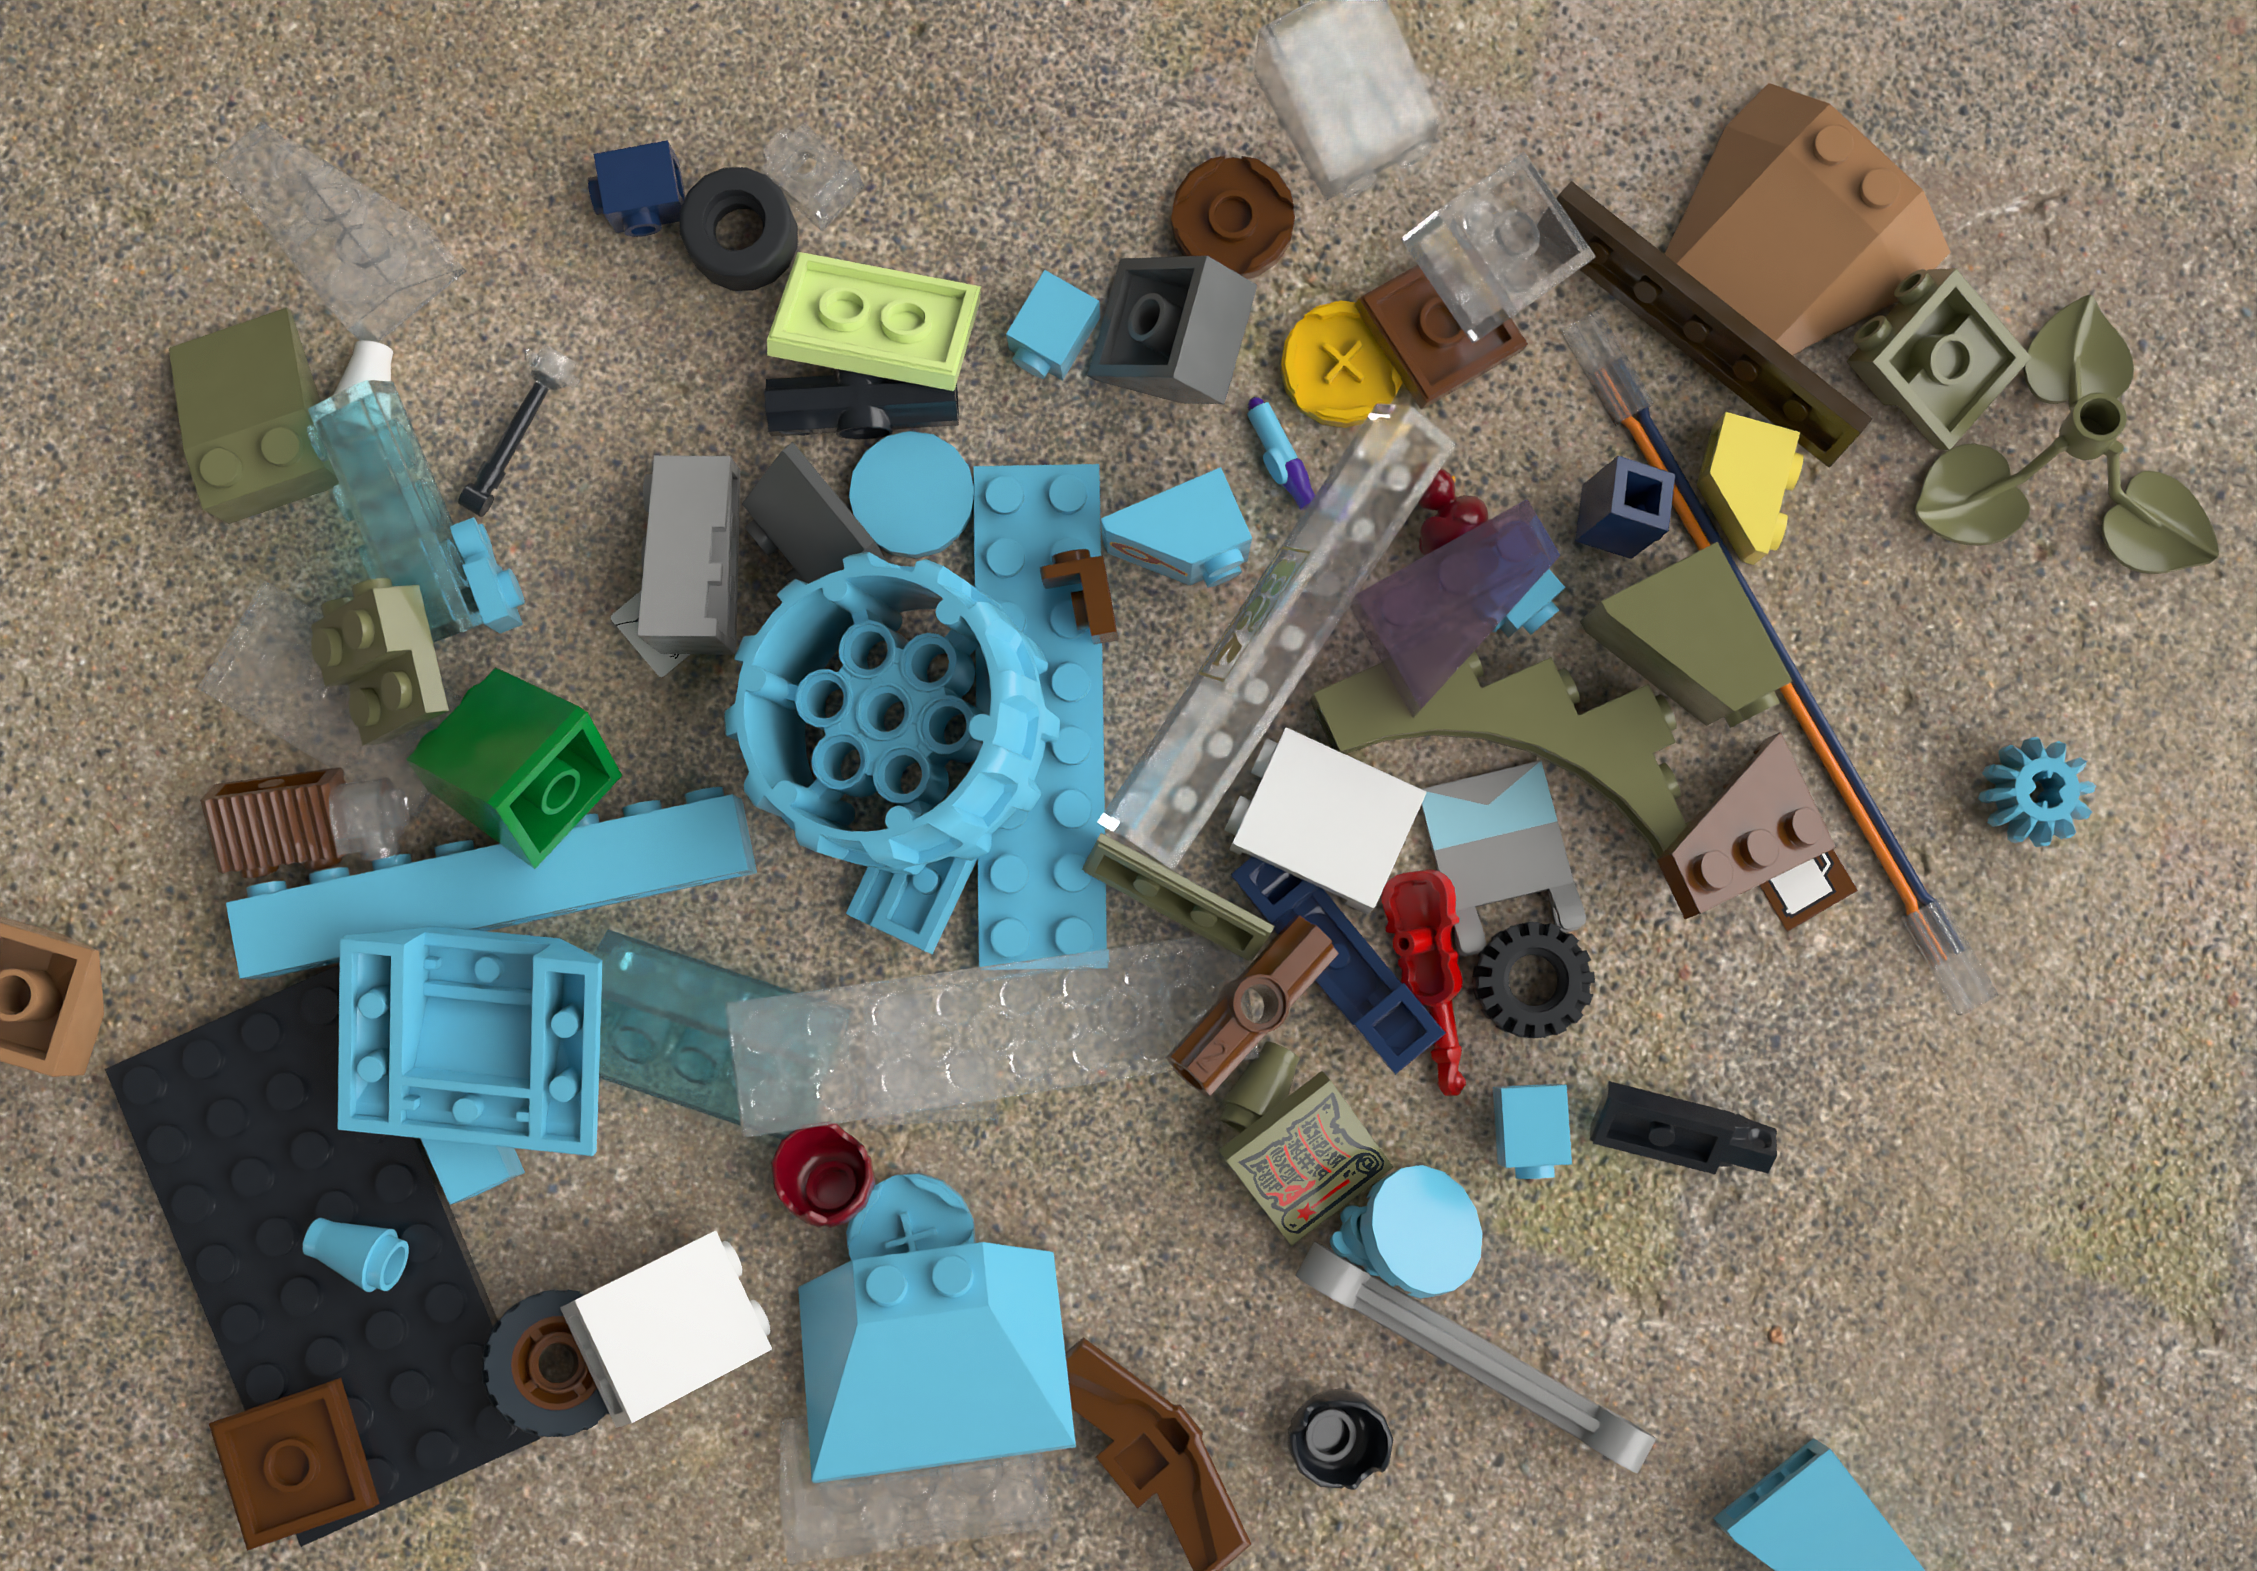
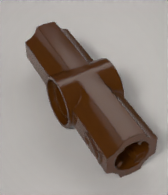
M1300 915L1294 916L1236 980L1230 981L1222 988L1217 996L1216 1003L1165 1057L1172 1065L1173 1070L1188 1085L1194 1087L1204 1096H1211L1268 1032L1274 1031L1284 1023L1288 1016L1289 1008L1339 954L1334 948L1332 940L1317 925L1308 922ZM1248 988L1257 991L1264 1003L1263 1015L1256 1023L1247 1019L1241 1008L1242 996Z

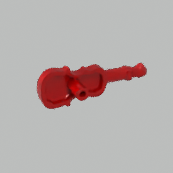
M1426 869L1402 873L1391 878L1383 888L1381 899L1388 920L1385 931L1396 934L1393 938V948L1401 956L1398 960V965L1402 969L1401 983H1404L1422 1005L1427 1006L1429 1014L1446 1033L1433 1044L1434 1049L1431 1051L1432 1059L1437 1063L1438 1087L1445 1096H1458L1466 1086V1079L1458 1071L1462 1047L1458 1041L1452 999L1460 992L1463 984L1462 975L1457 964L1458 953L1453 949L1451 942V929L1455 924L1459 923V917L1456 915L1455 887L1444 873L1437 870Z

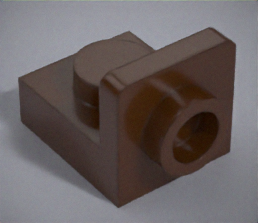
M1088 549L1070 550L1053 555L1052 565L1040 567L1044 588L1051 589L1082 583L1083 590L1071 592L1077 630L1090 628L1094 645L1119 640L1103 555L1090 557Z

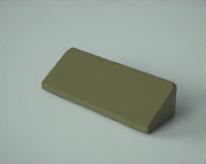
M1100 833L1082 868L1085 873L1248 961L1254 959L1274 928L1272 924L1103 833Z

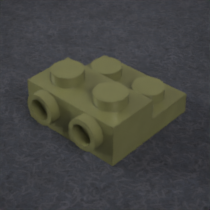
M1957 268L1928 269L1927 271L1920 269L1907 276L1897 286L1894 295L1899 302L1886 317L1882 315L1874 317L1856 332L1853 342L1858 348L1846 362L1884 405L1898 406L1935 449L1951 450L2028 363L2031 356Z
M376 578L354 584L351 587L353 597L338 598L323 603L321 605L323 618L311 625L313 633L311 640L312 655L317 665L321 668L324 685L326 687L348 684L350 691L349 712L354 724L358 726L362 746L386 743L449 711L420 586L393 587L390 578Z

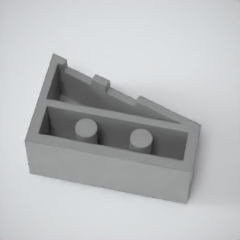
M654 455L653 473L646 474L643 483L644 508L646 512H649L647 536L643 538L641 551L643 578L637 636L660 654L735 655L737 646L740 468L731 456Z

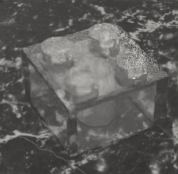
M1524 151L1436 210L1401 238V241L1472 344L1516 315L1596 257Z

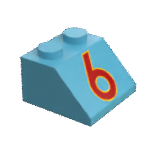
M1221 467L1101 518L1102 539L1108 554L1190 586L1202 580L1205 581L1208 588L1225 583L1240 575L1242 570L1239 565L1248 561L1252 536Z

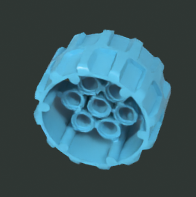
M870 552L852 554L844 558V570L830 573L809 584L795 578L778 592L777 596L782 601V604L770 615L756 635L744 636L734 658V660L743 665L739 675L735 704L725 710L724 723L726 736L739 742L749 770L744 782V792L755 807L781 817L795 831V837L799 845L854 864L896 874L917 875L927 863L936 862L949 856L973 861L988 853L991 848V834L1009 819L1017 809L1030 812L1040 798L1041 791L1035 783V778L1043 758L1045 743H1056L1059 739L1060 719L1045 707L1043 691L1038 675L1047 671L1048 666L1040 646L1028 638L1003 611L1002 605L946 567L927 559L916 561L915 567L898 566L888 563ZM918 609H935L938 620L951 628L945 637L939 634L925 633L917 635L911 641H908L896 631L902 625L900 613ZM880 641H886L888 650L886 659L877 668L869 669L867 663L869 651ZM978 646L982 648L990 677L991 708L989 716L985 715L979 708L962 700V696L969 691L974 683L976 671L970 655ZM839 649V657L843 664L842 668L838 672L824 669ZM947 653L949 659L947 672L938 681L930 683L927 676L928 665L937 655ZM842 689L844 699L840 711L835 716L827 718L824 712L827 697L833 691ZM902 701L905 708L904 718L896 729L887 732L884 726L886 711L892 704ZM964 714L966 731L963 737L958 742L947 745L944 738V730L948 721L954 716ZM806 723L824 730L826 735L818 742L813 751L812 767L817 777L815 781L806 753ZM858 750L861 759L860 767L854 776L844 780L841 774L842 761L849 752ZM950 760L958 763H969L975 760L971 769L957 788L942 801L946 796L949 786L948 772L945 765ZM919 763L922 769L920 784L914 791L904 794L901 788L902 774L911 764ZM878 791L887 801L900 805L891 808L887 812L885 817L887 829L864 832L854 831L848 826L855 819V809L850 803L840 799L844 794L863 798L873 795Z

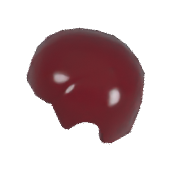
M826 1121L800 1125L780 1141L771 1161L773 1185L781 1202L791 1214L806 1224L818 1228L822 1226L832 1228L848 1223L866 1207L876 1183L872 1159L864 1145L833 1122Z

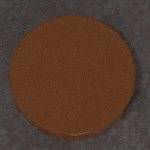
M1225 156L1210 158L1191 170L1176 190L1171 215L1175 245L1183 256H1208L1246 279L1256 278L1278 263L1290 245L1295 222L1292 194L1279 173L1259 159L1241 156V159L1235 157L1225 159Z

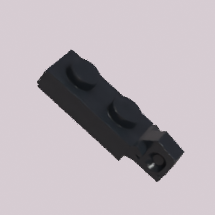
M1611 1081L1606 1086L1590 1126V1141H1593V1144L1711 1174H1716L1719 1167H1731L1732 1165L1769 1174L1777 1157V1130L1775 1128L1750 1120L1740 1114L1735 1115L1734 1112Z

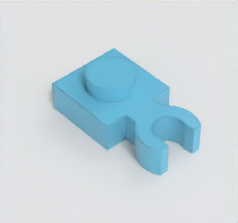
M473 517L450 526L456 546L465 562L462 566L484 625L499 634L523 625L517 606L525 603L522 590L513 571L510 568L503 571L502 567L497 564L492 544L484 525H478Z

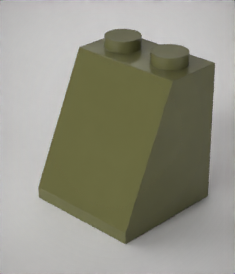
M1718 542L1606 598L1580 620L1587 634L1706 726L1724 717L1731 728L1780 703L1774 691L1792 682L1790 675Z

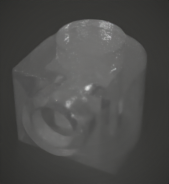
M387 777L334 785L329 796V812L338 855L360 852L362 860H377L400 853L398 839L405 833L404 827L408 826L410 817L408 800L402 788L395 789L393 783Z

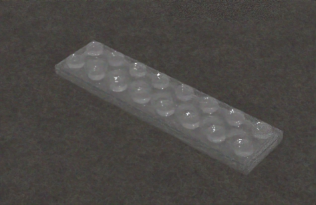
M1204 936L726 1003L724 1006L742 1137H753L1173 1072L1172 1065L1165 1057L1216 1003L1217 996L1222 988L1230 981L1236 980L1245 971L1244 959ZM1247 989L1241 999V1008L1246 1018L1254 1022L1249 990ZM1256 1045L1242 1061L1259 1058L1258 1046Z

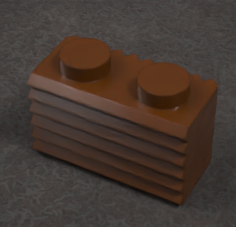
M342 767L214 784L200 800L218 873L222 874L229 871H239L242 878H258L276 872L281 864L289 865L294 862L303 863V867L307 870L328 868L340 863L342 857L346 856L358 839V830L355 827V818L352 815L350 795L347 792V782L344 780V770Z

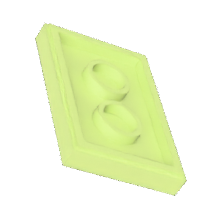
M797 252L767 338V356L954 391L980 304L981 286Z

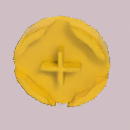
M1339 300L1316 306L1296 323L1284 342L1280 372L1286 394L1301 413L1322 425L1348 428L1370 422L1389 408L1403 384L1400 375L1394 366L1391 365L1360 317L1358 310L1354 306L1356 302Z

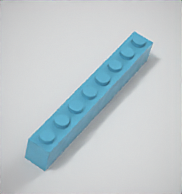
M711 787L686 793L687 804L662 809L660 800L639 802L623 807V818L599 822L598 814H586L536 869L532 868L500 843L475 849L473 841L467 840L437 846L434 848L436 858L413 863L411 854H399L375 859L372 861L373 871L350 876L348 867L317 871L309 874L310 885L287 889L286 881H272L249 886L246 888L248 898L226 902L239 978L262 980L340 963V938L345 935L433 926L491 931L757 874L743 800L733 794L724 796L723 787Z

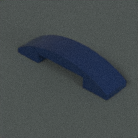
M1253 856L1231 873V877L1266 922L1274 926L1273 931L1277 935L1294 916L1300 915L1308 922L1317 925L1332 940V944L1339 954L1315 979V982L1394 1075L1446 1034L1409 988L1398 980L1324 889Z

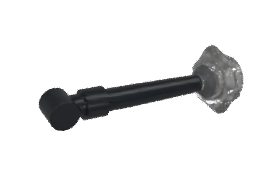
M543 344L538 354L527 349L524 357L529 364L530 374L535 383L509 423L488 461H483L475 475L477 478L475 483H469L459 496L458 504L480 517H483L492 506L494 496L491 493L494 488L498 489L505 477L506 472L504 470L518 448L548 391L559 390L565 387L574 388L581 381L572 375L577 363L546 344Z

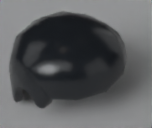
M1338 1388L1320 1392L1302 1404L1291 1419V1425L1288 1428L1287 1445L1299 1473L1319 1487L1340 1489L1345 1487L1346 1489L1355 1490L1363 1480L1374 1472L1379 1471L1383 1473L1390 1463L1394 1438L1384 1415L1374 1404L1358 1392Z

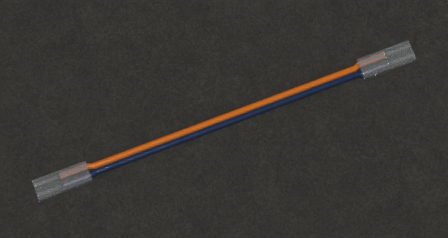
M1598 309L1568 325L1562 330L1561 334L1614 425L1617 426L1622 423L1629 429L1650 466L1675 474L1672 505L1698 550L1700 551L1716 542L1721 547L1792 679V682L1779 688L1904 902L1906 915L1901 917L1956 1014L1964 1015L1999 995L1944 899L1942 897L1933 898L1927 893L1654 424L1649 411L1654 402L1602 312ZM1638 414L1639 422L1633 416ZM1917 900H1918L1920 903L1923 904V905H1922L1921 907H1919V908H1918Z

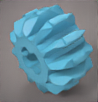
M2032 737L2023 740L2020 749L2013 745L2003 747L1998 752L2001 765L1992 764L1986 766L1982 772L1988 781L1996 785L1994 789L1980 792L1978 797L1984 803L1996 802L1998 810L1989 816L1987 823L1992 827H1996L2009 822L2007 838L2013 843L2023 842L2029 836L2035 847H2043L2051 844L2053 835L2060 839L2071 838L2076 833L2072 819H2087L2093 813L2085 803L2079 800V796L2093 793L2097 786L2089 781L2079 783L2076 776L2083 771L2087 761L2082 758H2076L2065 762L2066 744L2060 741L2051 743L2045 749L2038 737ZM2038 781L2042 784L2044 791L2037 797L2039 802L2034 803L2029 794L2035 790V782Z

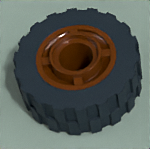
M569 1289L542 1291L514 1304L494 1324L488 1341L484 1345L481 1375L482 1383L485 1384L488 1393L487 1397L491 1405L498 1410L505 1421L521 1429L523 1432L544 1437L571 1436L592 1428L605 1415H609V1411L560 1307L584 1296L580 1294V1291ZM551 1344L565 1346L571 1352L574 1360L571 1374L559 1383L546 1380L539 1370V1357L542 1351Z

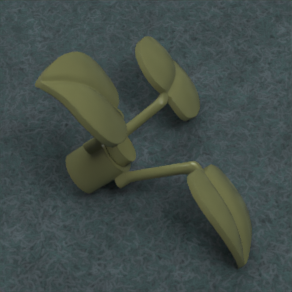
M2092 295L2083 296L2056 313L2037 333L2027 350L2031 359L2024 366V377L2033 396L2048 404H2059L2068 401L2070 413L2060 426L2059 437L2022 470L2012 476L2010 475V467L2005 457L1991 447L1972 443L1951 448V450L1943 453L1928 471L1914 510L1917 519L1927 529L1943 539L1974 546L1998 543L2015 534L2030 514L2028 499L2016 486L2026 482L2059 453L2064 451L2080 460H2093L2104 454L2107 456L2108 494L2117 505L2112 507L2104 516L2101 532L2107 550L2115 560L2136 572L2162 574L2210 564L2219 556L2216 535L2207 514L2191 491L2180 481L2161 472L2144 471L2131 479L2125 492L2121 489L2120 454L2123 452L2124 446L2116 439L2126 426L2127 415L2124 406L2118 399L2128 390L2132 382L2134 364L2130 349L2123 337L2104 316Z

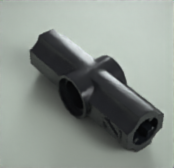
M840 369L834 370L833 375L766 379L764 391L765 413L768 432L771 437L836 433L841 438L864 440L886 437L892 434L893 429L959 425L957 383L955 390L950 391Z

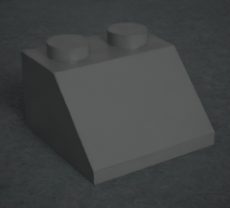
M1208 256L1120 258L1087 376L1099 382L1177 403L1224 405L1233 378L1245 328L1249 320L1257 284Z
M793 442L780 452L742 503L754 519L745 526V529L768 557L779 549L793 566L784 575L789 582L796 578L809 584L830 573L844 570L843 559L852 554L870 552L886 561L875 540Z

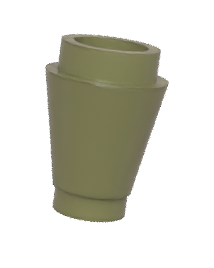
M1266 1041L1261 1052H1258L1221 1101L1225 1109L1220 1120L1233 1130L1241 1133L1289 1096L1296 1072L1295 1068L1300 1058L1287 1048Z

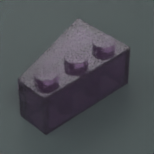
M1528 499L1354 596L1350 609L1413 719L1561 556Z

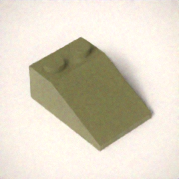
M286 307L169 348L183 451L202 510L231 524L347 484L290 309Z

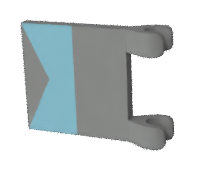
M1542 761L1422 789L1427 793L1421 808L1437 870L1444 873L1455 887L1456 915L1459 917V923L1452 927V933L1457 953L1460 956L1478 954L1485 948V935L1475 907L1548 890L1554 924L1561 927V931L1565 933L1575 931L1585 924V911L1573 880Z

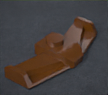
M1083 1337L1065 1352L1071 1406L1075 1412L1114 1440L1096 1458L1137 1509L1157 1493L1193 1571H1222L1251 1545V1542L1202 1440L1203 1431L1181 1404H1172Z

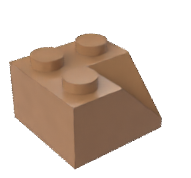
M0 917V1061L52 1077L85 1075L104 1017L99 951L66 935L6 917Z

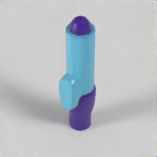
M1259 397L1251 398L1248 402L1249 412L1247 416L1266 450L1263 460L1275 482L1282 484L1290 493L1301 511L1313 506L1318 502V499L1311 487L1308 472L1302 460L1296 455L1269 402L1265 403Z

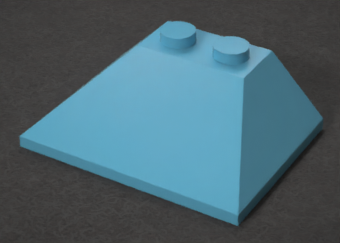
M436 926L343 936L340 938L338 1130L593 1156L597 1152L603 960L560 938Z
M986 1242L851 1260L798 1287L811 1480L813 1483L1076 1447L1053 1252Z

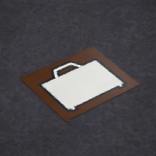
M1833 849L1760 884L1761 889L1787 932L1858 891Z

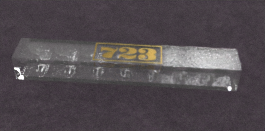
M1375 405L1097 823L1145 857L1174 871L1457 443L1412 406Z

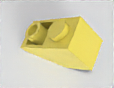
M1725 412L1712 426L1697 487L1741 562L1754 565L1769 553V549L1777 551L1782 542L1788 520L1787 514L1779 512L1785 489L1790 491L1794 489L1803 465V454L1795 452L1800 432Z

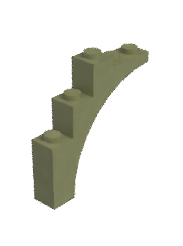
M1453 630L1316 691L1310 699L1331 748L1343 754H1348L1381 742L1441 736L1482 739L1536 755L1574 774L1611 802L1647 842L1656 859L1661 856L1691 822L1685 823L1675 799L1681 797V792L1672 770L1665 762L1658 765L1654 757V753L1676 743L1671 731L1677 728V723L1665 697L1661 694L1654 696L1649 684L1578 715L1574 705L1580 702V696L1575 682L1566 668L1557 670L1552 657L1481 688L1477 678L1483 676L1484 672L1479 657L1469 641L1460 644Z

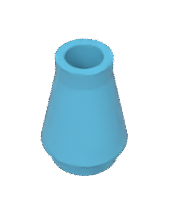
M318 1218L311 1224L305 1235L303 1252L307 1256L318 1259L364 1291L372 1292L376 1288L388 1291L398 1282L407 1263L409 1246L406 1241L398 1238L394 1229L332 1222L324 1218Z

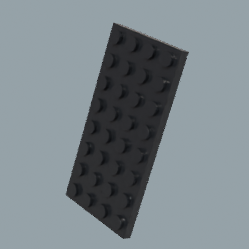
M340 964L105 1069L244 1410L338 1378L342 1379L380 1504L365 1511L297 1533L296 1537L301 1547L544 1437L523 1432L521 1429L509 1424L501 1417L498 1410L491 1405L487 1397L488 1393L485 1384L482 1383L481 1375L483 1370L482 1353L484 1345H486L490 1336V1331L498 1319L421 1138L338 1130ZM324 1218L332 1222L394 1229L398 1238L406 1241L409 1246L405 1269L398 1282L390 1290L383 1291L376 1288L372 1292H366L318 1259L304 1254L303 1241L309 1227L316 1219Z

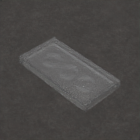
M264 581L198 689L330 768L342 767L345 777L407 814L418 818L432 793L425 788L406 759L416 749L421 738L429 731L436 729L461 703L463 697L443 686L449 711L386 743L362 746L358 726L354 724L349 712L350 691L348 684L325 687L321 668L317 665L312 655L311 640L313 633L311 625L322 619L323 614L271 583Z

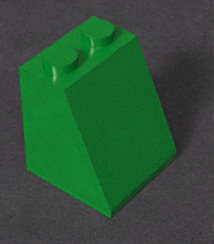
M496 667L481 683L474 685L466 692L461 703L436 729L429 731L421 738L416 749L406 759L429 792L534 869L539 866L623 776L587 711L576 704Z

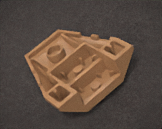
M1768 83L1723 130L1712 157L1693 192L1686 211L1664 254L1794 356L1834 333L1836 335L1883 308H1889L1898 303L1899 300L1895 297L1894 292L1907 276L1920 269H1925L1926 271L1928 269H1935L1951 251L1923 189L1830 103Z

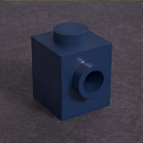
M668 140L593 154L597 176L588 177V188L592 206L596 215H605L616 233L624 232L625 235L631 237L649 236L661 231L664 224L680 222V209L686 197L680 163Z
M1622 456L1615 457L1582 485L1575 542L1629 559L1634 558L1652 543L1659 541L1669 531L1675 474Z

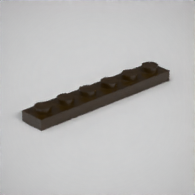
M1571 181L1557 196L1534 232L1538 238L1776 426L1800 432L1798 444L1828 468L1836 462L1872 420L1864 411L1574 182Z

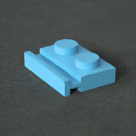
M949 856L936 862L927 863L917 875L896 874L868 867L846 914L925 952L933 954L978 858L969 861Z

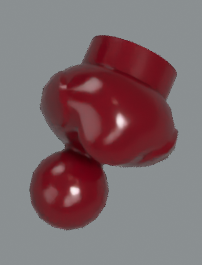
M1426 467L1414 477L1411 486L1412 495L1421 507L1432 511L1436 510L1438 513L1427 518L1422 523L1419 550L1423 555L1431 559L1449 561L1457 572L1461 573L1485 556L1498 541L1487 528L1488 509L1485 503L1477 496H1455L1456 479L1454 475L1451 476L1450 473L1440 467Z

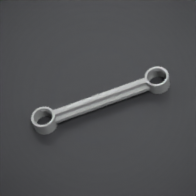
M1314 1241L1295 1275L1324 1295L1358 1311L1580 1439L1589 1447L1632 1472L1638 1474L1657 1439L1620 1415L1594 1403L1421 1302L1390 1286L1388 1283L1370 1275L1362 1267L1350 1262L1345 1257L1338 1256L1333 1250Z

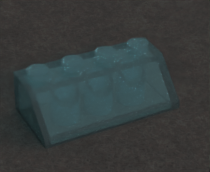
M366 380L308 408L313 424L307 426L310 442L322 462L327 460L331 462L340 483L333 486L335 500L344 518L348 522L355 520L365 541V544L359 546V554L370 578H390L393 587L420 586L433 643L482 624V617L462 566L465 562L451 533L450 526L454 525L394 382Z
M607 930L593 954L603 960L599 1059L600 1079L781 1140L800 1125L819 1122L842 1054L851 1010L650 944L640 939Z

